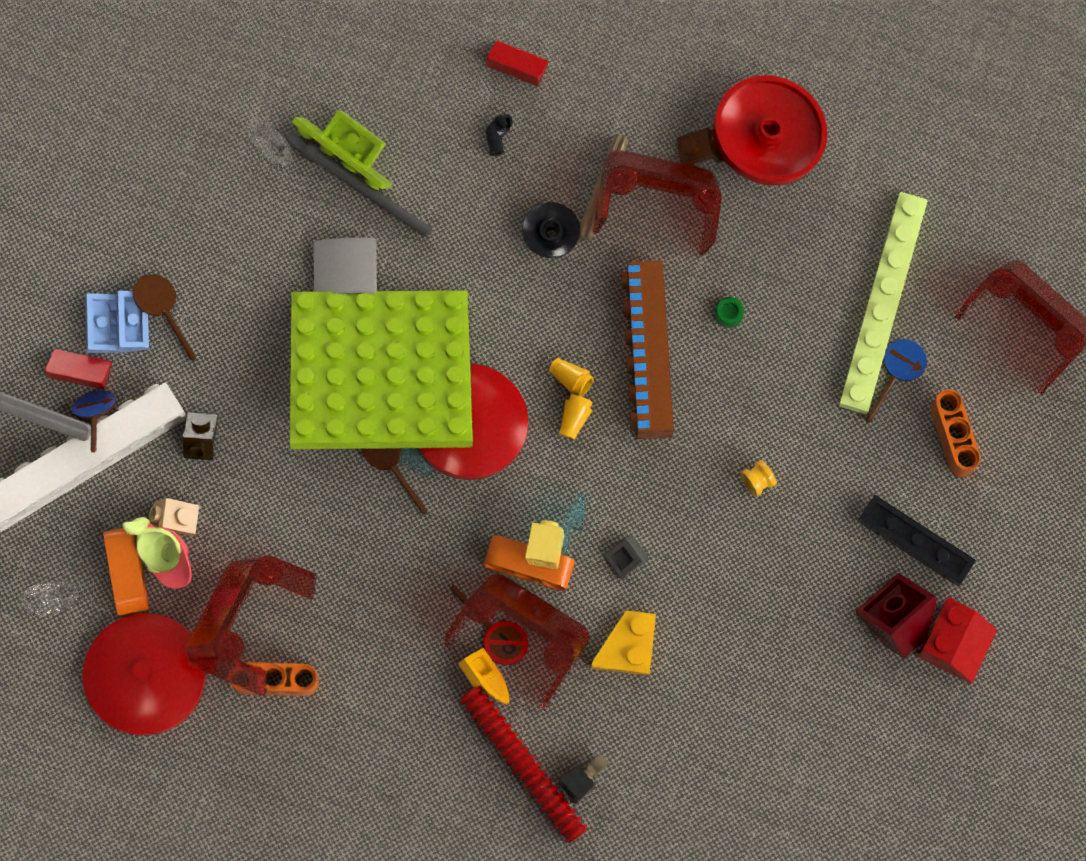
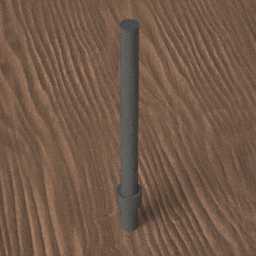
M290 132L286 137L285 141L302 152V156L311 163L315 161L424 237H427L432 231V227L322 153L319 146L313 142L308 143L293 132Z

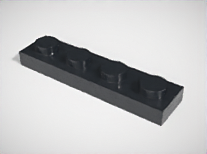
M877 495L873 496L857 520L958 587L976 561V559Z

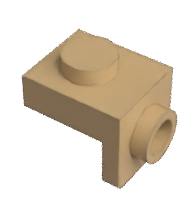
M165 498L155 502L151 507L149 521L155 527H164L179 534L192 536L196 534L199 505Z

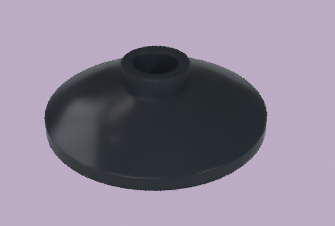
M555 202L542 203L527 213L522 225V236L525 244L533 253L544 258H558L568 254L576 246L580 237V224L574 212L565 205ZM548 230H553L556 236L550 238L545 233Z

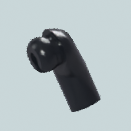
M504 113L497 116L486 128V137L491 156H499L504 153L502 138L513 125V119L509 114Z

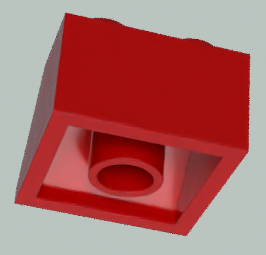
M948 597L941 604L917 657L972 684L997 629L976 610Z

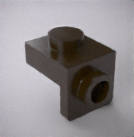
M188 412L182 437L184 458L213 460L214 440L218 425L217 414Z

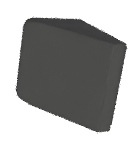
M634 536L623 538L603 555L620 579L649 560L648 555Z

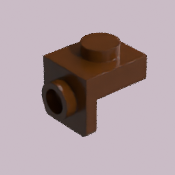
M704 128L676 137L681 165L687 167L709 159L717 163L723 161L716 147L711 129Z

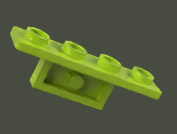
M337 110L324 132L306 118L294 117L292 123L298 127L297 132L309 140L315 139L321 144L319 148L332 157L334 155L338 156L343 160L342 165L353 173L358 171L366 177L364 181L370 187L376 190L380 188L390 189L393 183L371 167L387 143L342 110Z

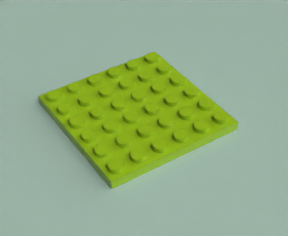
M468 290L375 291V294H339L331 291L291 292L290 449L461 448L473 446Z

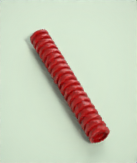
M481 686L472 688L461 697L460 704L466 705V712L472 713V720L478 721L477 726L484 729V736L488 735L490 737L488 741L490 743L494 742L496 745L494 749L496 751L500 750V757L507 760L506 765L513 767L512 773L519 775L518 781L525 783L523 787L531 791L529 795L536 798L535 803L542 806L541 811L547 812V819L553 820V827L559 828L560 831L558 833L560 836H565V843H571L587 831V824L580 822L582 820L581 816L577 817L575 815L576 810L569 807L570 802L563 799L564 794L558 793L559 787L557 785L553 786L551 783L553 781L552 778L546 777V770L539 768L541 766L540 762L536 763L534 761L535 756L528 753L529 748L522 745L524 741L517 739L518 733L511 731V724H506L505 716L501 717L499 715V708L495 709L493 707L495 703L493 701L489 702V695L487 693L483 694Z

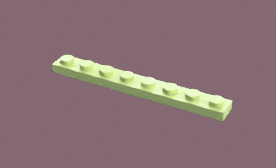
M900 192L898 195L839 407L866 415L869 411L928 199Z

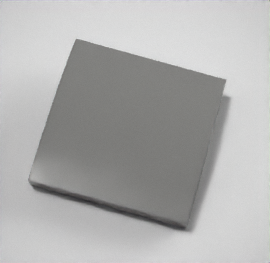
M335 238L314 241V292L331 291L339 294H375V291H377L376 239Z

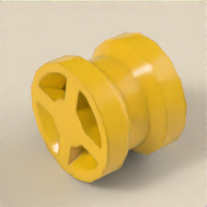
M763 460L756 462L751 470L745 469L740 472L745 486L755 497L761 495L766 487L772 488L777 485L774 474Z

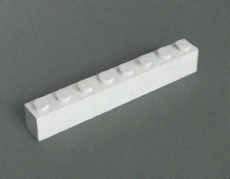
M166 382L162 385L155 384L145 390L144 395L135 401L131 399L119 406L118 411L112 415L99 417L97 419V449L95 453L90 451L91 435L87 441L69 436L64 444L59 447L52 446L41 453L39 459L32 463L25 462L14 470L15 473L6 479L0 478V532L187 419L186 414Z

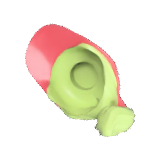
M139 517L131 522L123 523V528L127 534L137 535L136 549L140 559L163 585L168 588L179 589L186 587L190 583L192 570L188 560L189 549L176 532L164 527H155L145 517Z

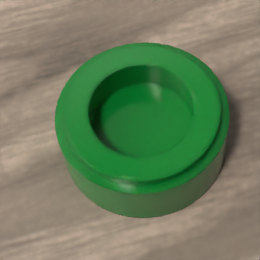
M733 297L721 299L714 311L718 324L726 328H733L739 325L744 316L743 304Z

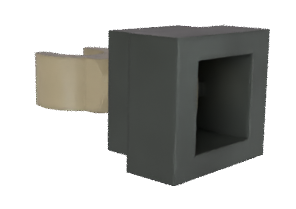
M600 754L584 770L577 765L573 770L568 771L560 778L558 785L577 804L596 785L591 779L604 770L609 762Z

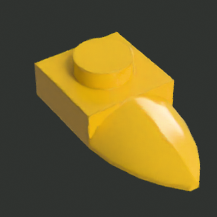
M484 648L458 663L473 687L481 686L494 699L506 705L509 704V693L505 680Z

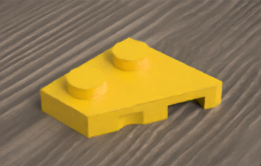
M625 611L592 661L591 669L649 675L656 614Z

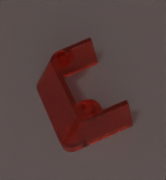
M621 150L611 152L603 165L593 232L599 233L607 219L611 193L627 195L635 186L692 197L695 208L705 213L699 254L706 255L716 241L722 195L716 175L709 169Z
M1010 260L993 271L963 302L955 318L960 320L988 290L999 298H1007L1013 295L1057 334L1054 339V345L1056 350L1065 358V361L1048 377L1038 390L1043 395L1086 349V317L1025 263L1019 260Z
M274 556L236 560L226 567L185 646V658L192 667L261 696H265L267 692L268 672L240 660L244 653V641L238 634L230 631L255 582L265 586L275 584L311 600L315 596L316 587L315 573Z
M501 574L491 575L469 597L443 637L444 646L448 649L451 647L468 619L476 623H486L495 616L498 610L502 611L550 642L544 651V662L558 676L542 699L541 708L547 710L587 648L589 632L585 626Z

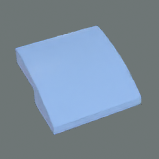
M118 291L117 294H86V353H117L149 349L148 314L142 312L136 306L133 299V291Z

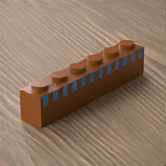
M663 261L628 262L626 272H621L622 289H627L628 300H623L624 317H629V328H625V345H631V356H626L627 373H632L633 384H628L629 402H634L635 412L630 413V429L636 430V439L672 438L674 424Z

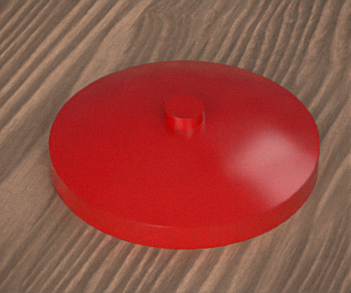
M760 75L738 82L723 96L714 115L713 136L720 155L736 173L755 183L778 186L798 181L814 169L826 148L828 131L821 107L807 90L786 78Z
M470 364L473 446L461 448H416L421 457L435 470L449 477L462 480L484 479L503 471L519 455L528 432L527 407L517 387L498 371L478 364Z
M141 613L123 617L100 632L86 654L82 678L84 692L90 706L106 724L129 735L151 736L177 727L191 715L203 695L207 672L204 655L198 642L183 625L166 616Z

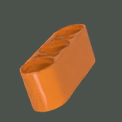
M945 389L933 401L931 414L950 471L957 477H967L979 465L981 460L980 452L960 394L954 390ZM940 401L951 403L953 410H944L940 405ZM949 429H958L962 434V438H953L949 433ZM958 456L969 458L971 466H962L958 461Z
M124 528L104 531V542L118 616L149 610L142 561L136 549L137 535L127 534Z
M492 536L483 563L485 567L556 590H567L575 560L561 555L558 570L528 565L525 558L528 544L502 536Z
M240 662L233 665L228 674L229 682L233 689L240 694L309 696L315 693L319 686L317 672L312 666L307 664ZM240 672H249L251 674L249 683L238 685L235 681L236 676ZM273 672L280 673L282 680L278 685L269 686L266 684V678L269 674ZM303 673L313 676L312 683L307 687H300L296 683L299 675Z

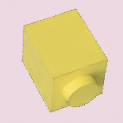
M542 520L540 524L532 523L525 556L528 565L558 570L565 536L563 528L558 527V523L548 520Z

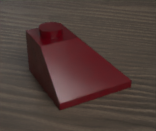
M897 573L855 612L887 648L905 659L926 640L937 598L902 574Z

